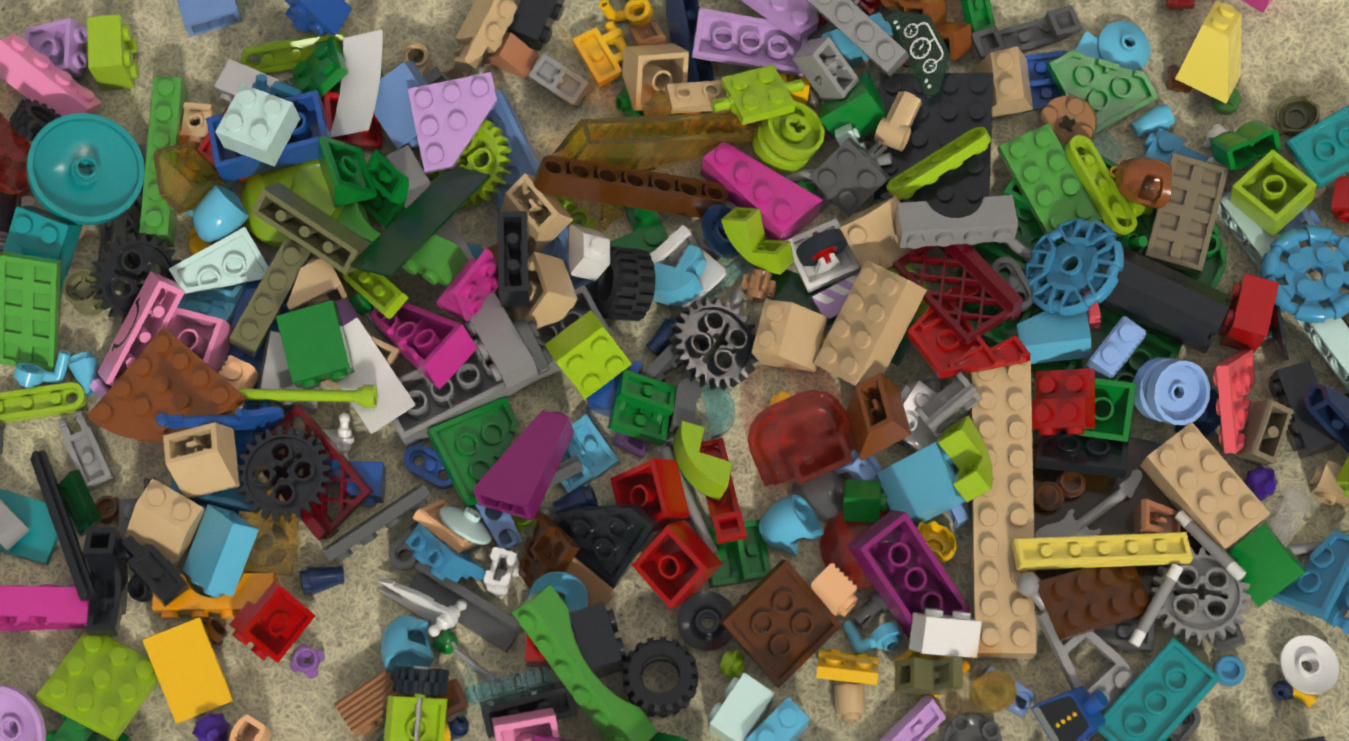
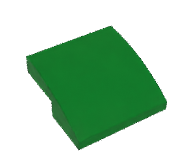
M375 150L367 166L377 196L373 199L360 201V203L384 228H387L403 211L408 195L409 178L380 151Z
M625 369L621 373L615 392L608 429L662 446L666 442L669 416L674 412L677 387Z
M760 519L744 521L747 538L720 544L717 543L713 527L708 528L718 550V553L715 555L723 562L708 579L709 588L762 580L771 571L766 542L763 541L759 531Z
M1262 524L1226 552L1246 572L1241 583H1250V588L1244 593L1251 595V600L1258 607L1264 605L1307 573L1291 549L1283 546L1268 524Z

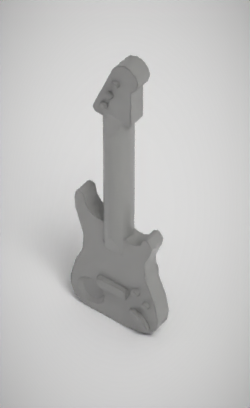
M1138 469L1133 470L1130 477L1118 486L1119 489L1078 520H1075L1073 517L1074 509H1070L1064 519L1040 528L1035 533L1034 538L1099 535L1101 532L1100 528L1090 530L1087 527L1125 498L1131 499L1142 479V472Z

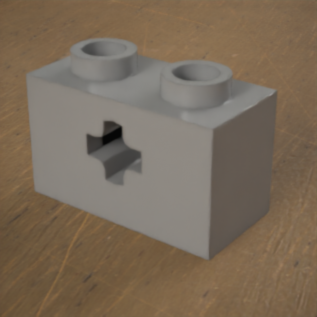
M830 37L808 40L792 58L823 101L844 99L860 81Z

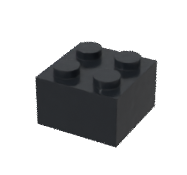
M602 602L570 612V618L582 657L597 678L623 671V662L627 661V654L622 638L615 639L614 633L619 631L613 609L606 610L605 603Z

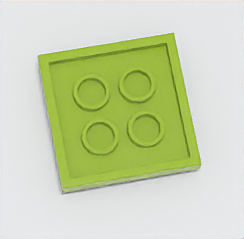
M85 631L36 694L37 702L116 741L159 681L149 657L108 636H88Z

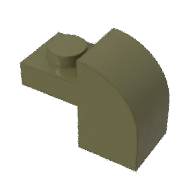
M951 656L936 660L913 657L895 661V692L943 695L951 694L952 690L963 688L962 657Z

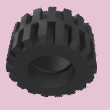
M610 246V265L592 286L593 301L603 318L640 321L646 316L653 301L656 281L651 255L641 249Z
M660 636L659 640H654L653 637L647 638L646 643L642 644V642H639L634 651L630 650L627 655V661H624L622 674L624 690L630 703L640 707L642 711L648 713V716L661 715V718L667 717V714L673 713V715L680 713V709L686 708L690 704V700L696 694L698 686L696 660L689 653V649L685 645L683 647L679 645L678 640L672 639V641H669L667 637ZM664 661L672 664L677 669L678 682L672 690L665 693H655L645 687L642 675L645 668L651 663Z

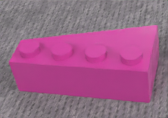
M723 141L703 157L700 174L707 181L723 185L728 192L727 200L737 207L759 208L765 237L770 240L785 241L790 239L818 217L823 201L821 198Z
M407 302L402 305L390 320L377 308L369 315L384 338L393 347L398 348L400 353L439 390L477 349L463 324Z
M74 583L69 584V587H58L52 584L0 586V631L86 629L91 600L81 601Z

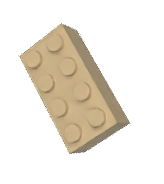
M866 260L813 364L854 386L879 373L884 375L927 290L896 273Z
M1192 422L1150 453L1140 465L1178 511L1184 510L1224 551L1255 529L1271 514Z

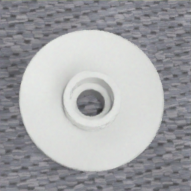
M1310 635L1297 636L1288 641L1281 651V671L1288 683L1295 689L1306 694H1321L1329 690L1336 683L1339 676L1337 656L1333 649L1320 638ZM1302 663L1308 665L1309 672L1304 670Z

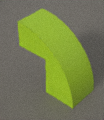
M735 207L721 219L731 244L742 257L754 266L764 271L781 275L794 262L791 241L767 240L765 238L759 208Z
M966 416L945 428L938 443L959 469L953 485L968 503L991 490L993 470L986 445L970 417Z
M682 420L674 434L673 440L677 464L685 478L697 490L719 501L728 488L733 463L699 452L705 427Z

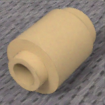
M837 680V685L834 686L835 716L841 717L842 722L860 721V716L866 715L864 685Z

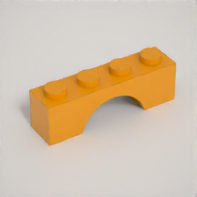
M244 573L233 596L205 597L196 593L190 580L184 574H180L188 583L189 589L167 606H164L153 594L152 611L161 616L162 620L169 621L179 620V615H191V619L201 616L202 620L209 619V615H221L222 619L233 620L248 601L255 605L273 581L278 583L279 579L274 573Z

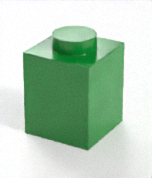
M845 480L844 521L876 523L880 520V511H886L887 493H881V481Z

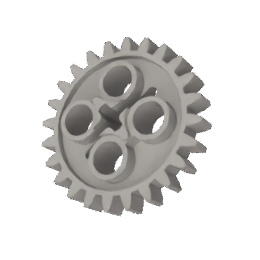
M1201 546L1199 554H1195L1191 548L1193 560L1190 564H1177L1183 568L1180 575H1189L1193 579V583L1184 585L1177 580L1156 617L1166 618L1163 624L1164 629L1172 625L1175 627L1173 631L1174 637L1183 632L1185 633V642L1192 635L1195 636L1196 642L1199 645L1202 637H1207L1208 642L1213 644L1215 634L1221 640H1225V629L1234 634L1237 629L1234 623L1242 625L1245 619L1240 614H1248L1250 609L1243 603H1248L1251 600V595L1243 593L1249 590L1250 583H1241L1244 577L1237 581L1211 554L1206 555L1205 548ZM1172 564L1166 565L1168 568L1158 567L1157 572L1162 577L1155 576L1152 583L1158 587L1151 588L1150 595H1155ZM1219 577L1223 580L1224 585L1222 587H1214L1210 584L1209 578ZM1177 591L1181 593V595L1176 596L1173 594V592ZM1197 591H1203L1204 600L1198 599ZM1221 595H1227V596H1228V599H1223L1222 597H1219V596H1221ZM1181 603L1188 604L1193 611L1189 614H1183L1178 611L1177 605ZM1214 605L1220 607L1223 615L1217 617L1211 615L1208 607Z

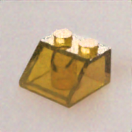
M190 142L158 149L153 154L159 195L178 214L194 210L200 200L215 184L220 186L226 184L215 166Z

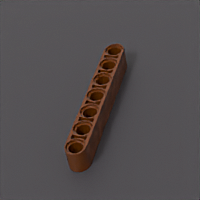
M548 155L542 159L533 179L535 188L545 194L702 218L705 210L714 204L724 205L728 197L727 189L720 183L554 155Z

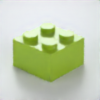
M121 14L87 17L88 68L102 91L135 88V78H139L138 63L134 61V53H138V42L136 36L132 37L130 25L125 24Z
M1272 149L1232 186L1230 202L1274 237L1313 201L1317 184Z
M592 310L544 345L584 399L632 365Z

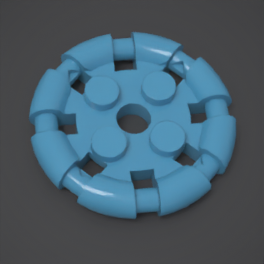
M1085 218L1072 219L1058 224V228L1050 233L1047 231L1036 242L1030 252L1032 256L1030 261L1026 263L1024 274L1028 279L1027 285H1031V298L1033 302L1048 313L1055 314L1060 312L1062 316H1071L1091 310L1090 306L1096 302H1103L1111 294L1119 281L1117 275L1119 271L1123 270L1124 251L1121 242L1116 240L1117 235L1109 226L1097 220L1088 222ZM1064 238L1066 242L1057 247L1056 242ZM1101 245H1106L1100 250L1097 249ZM1078 260L1077 266L1073 270L1067 271L1068 264ZM1102 267H1107L1105 274L1100 273ZM1091 290L1090 293H1088V294L1085 295V296H1082L1081 293H1087V292H1089V291ZM1060 293L1064 294L1062 300L1058 299Z
M1315 225L1304 226V229L1297 231L1294 228L1278 236L1270 244L1271 249L1269 253L1267 252L1263 256L1260 271L1261 278L1274 282L1283 279L1285 284H1279L1274 305L1280 306V311L1283 313L1287 311L1294 315V319L1308 323H1324L1325 319L1333 318L1337 320L1349 313V292L1348 294L1339 292L1341 287L1349 290V271L1344 272L1343 265L1349 264V238L1345 235L1341 237L1333 233L1334 229ZM1306 240L1308 247L1300 249L1299 242ZM1329 243L1337 248L1334 252L1330 247H1326L1325 245ZM1281 255L1288 258L1286 264L1279 260ZM1308 270H1316L1321 274L1322 278L1318 281L1310 280L1306 276V272ZM1295 295L1305 300L1301 306L1292 301ZM1327 302L1329 307L1322 308L1319 305Z

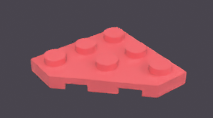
M1253 349L1240 350L1217 365L1214 370L1213 381L1219 391V398L1216 401V412L1218 416H1221L1222 427L1219 429V442L1224 446V454L1237 453L1245 446L1246 436L1241 434V430L1244 429L1245 422L1249 420L1251 400L1246 399V397L1250 393V388H1254L1255 383Z

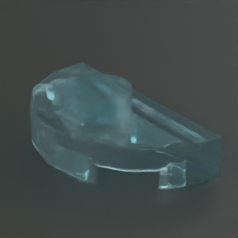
M708 383L702 387L711 437L714 440L722 437L731 429L735 420L736 407L729 392L727 393L720 387L711 390Z

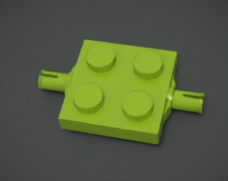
M774 64L721 77V87L726 98L711 101V108L713 113L730 109L737 115L741 125L795 112L796 104L790 93L803 91L804 82L801 78L785 82L780 77Z

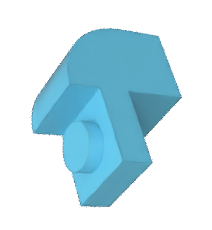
M688 245L676 268L658 262L655 263L656 281L653 301L669 306H680L691 302L703 291L698 278L704 273L707 261L699 247Z

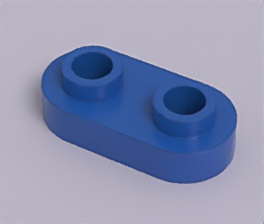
M421 444L413 445L406 450L403 461L411 474L439 489L453 487L449 477L447 479L439 478V474L446 470L434 450ZM423 457L425 461L422 465L417 466L414 464L416 458Z

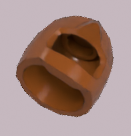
M1147 156L1123 160L1118 164L1115 171L1116 188L1124 198L1133 203L1156 209L1162 208L1171 197L1172 166L1160 159Z

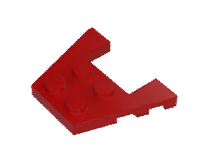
M955 285L945 293L960 295L961 285ZM965 286L964 295L981 297V290L978 287ZM942 300L941 306L945 310L958 312L959 302ZM931 307L908 329V338L939 379L956 376L959 372L968 374L1030 361L1031 354L1016 335L992 348H989L981 337L966 345ZM960 320V326L967 333L974 330L968 320Z

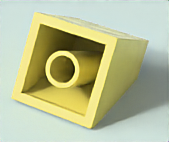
M1215 1L1175 79L1227 103L1241 76V13L1227 3Z

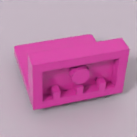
M486 248L477 260L470 258L436 301L439 308L465 323L472 316L479 313L487 296L490 293H494L498 288V269L492 251Z

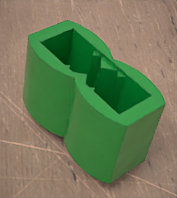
M1259 120L1247 122L1236 131L1221 133L1210 142L1214 160L1230 170L1244 169L1250 166L1256 159L1261 160L1272 149L1277 153L1281 150L1278 130Z

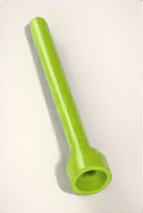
M364 384L363 387H358L357 390L238 389L246 397L245 400L357 402V405H362L363 408H376L378 401V390L375 384Z

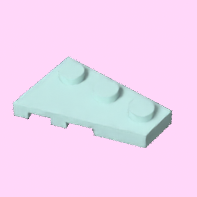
M243 227L169 268V271L176 283L185 291L184 295L262 280L269 267L246 227Z

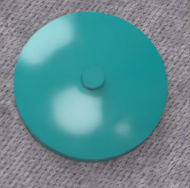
M75 113L59 117L39 131L28 152L26 174L35 198L51 214L73 224L99 225L120 217L134 204L143 186L145 167L139 146L122 126L100 115Z

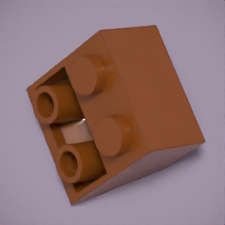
M879 373L855 386L847 408V415L858 458L862 461L912 434L897 385L882 373Z

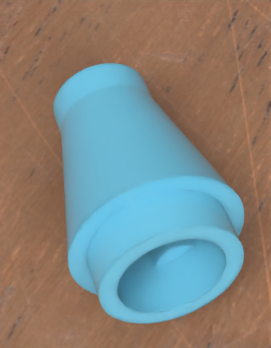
M1165 103L1161 106L1157 104L1130 124L1134 134L1139 138L1143 135L1156 133L1159 128L1169 130L1170 126L1175 124V119L1169 106Z
M91 351L71 356L69 359L71 364L68 367L78 384L84 389L87 396L95 394L89 386L94 379H99L97 357H93Z

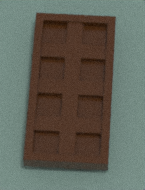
M1135 566L1084 568L1038 582V593L1059 641L1142 617L1151 602Z

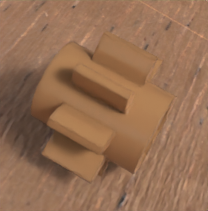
M752 269L750 276L743 274L740 288L741 291L746 292L745 298L756 303H764L767 296L773 298L776 281L771 280L772 274L760 269Z

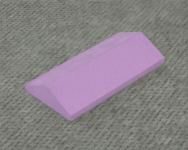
M699 8L692 58L755 69L774 64L778 73L803 77L802 71L792 58L806 44L808 36L798 42L768 19Z

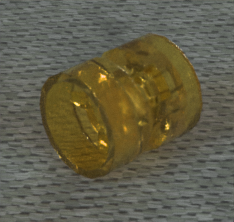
M993 670L978 676L972 681L968 691L971 705L977 711L984 714H992L1007 709L1013 704L1017 696V687L1013 678L1006 672Z

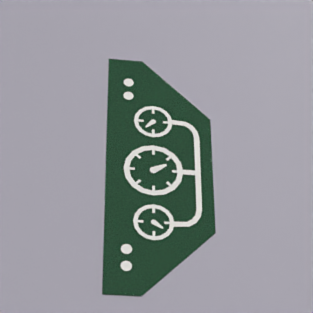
M895 10L884 19L891 25L892 34L896 42L907 51L909 58L906 61L915 78H918V84L928 100L939 93L951 54L930 15Z

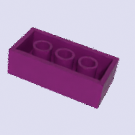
M891 510L847 545L909 640L913 612L925 613V608L943 610V615L952 616L953 611L968 612L971 610L907 512Z

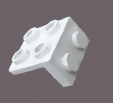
M682 225L655 251L651 252L650 255L654 265L658 262L676 268L688 245L699 246L690 230ZM701 247L699 249L707 261L704 273L698 278L703 291L691 302L680 305L683 309L688 305L691 306L694 301L703 298L727 274L725 268Z
M920 380L909 386L905 384L899 391L912 435L902 440L919 451L934 442H938L942 435L941 433L936 436L914 410L918 406H924L937 393ZM962 415V416H961L958 420H956L955 422H957V421L961 420L962 418H964V415Z

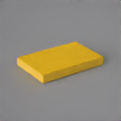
M201 616L142 640L176 724L234 701Z

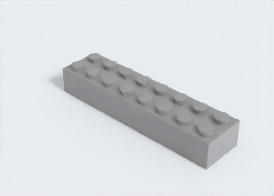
M585 285L574 290L577 296L576 303L563 320L537 329L540 336L536 340L540 348L544 347L547 342L590 310L593 311L612 336ZM476 339V340H474L473 342H474L475 345H476V343H478V342H480V341H479L478 339ZM477 348L440 390L418 369L399 378L414 401L415 406L392 422L407 449L429 438L426 433L428 429L503 397L508 398L562 369L549 353L552 362L548 364L550 367L549 371L541 375L537 373L506 389L502 380L496 382L489 369V366L492 365L489 357L483 359Z

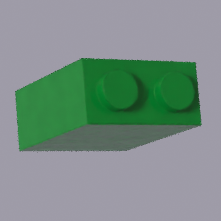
M333 300L276 316L292 383L302 389H314L320 386L319 382L330 379L331 382L342 381L348 378V374L355 372L339 308Z

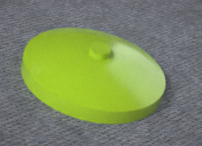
M318 159L248 176L240 195L242 206L250 214L244 223L245 226L258 240L274 247H280L285 238L294 243L296 242L251 213L263 188L279 182L335 220L344 205L334 207Z

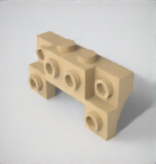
M475 0L456 36V39L464 46L453 50L452 53L457 57H455L452 66L445 68L443 73L449 78L467 77L472 70L480 65L484 53H495L502 44V38L507 28L514 20V14L518 6L511 0Z

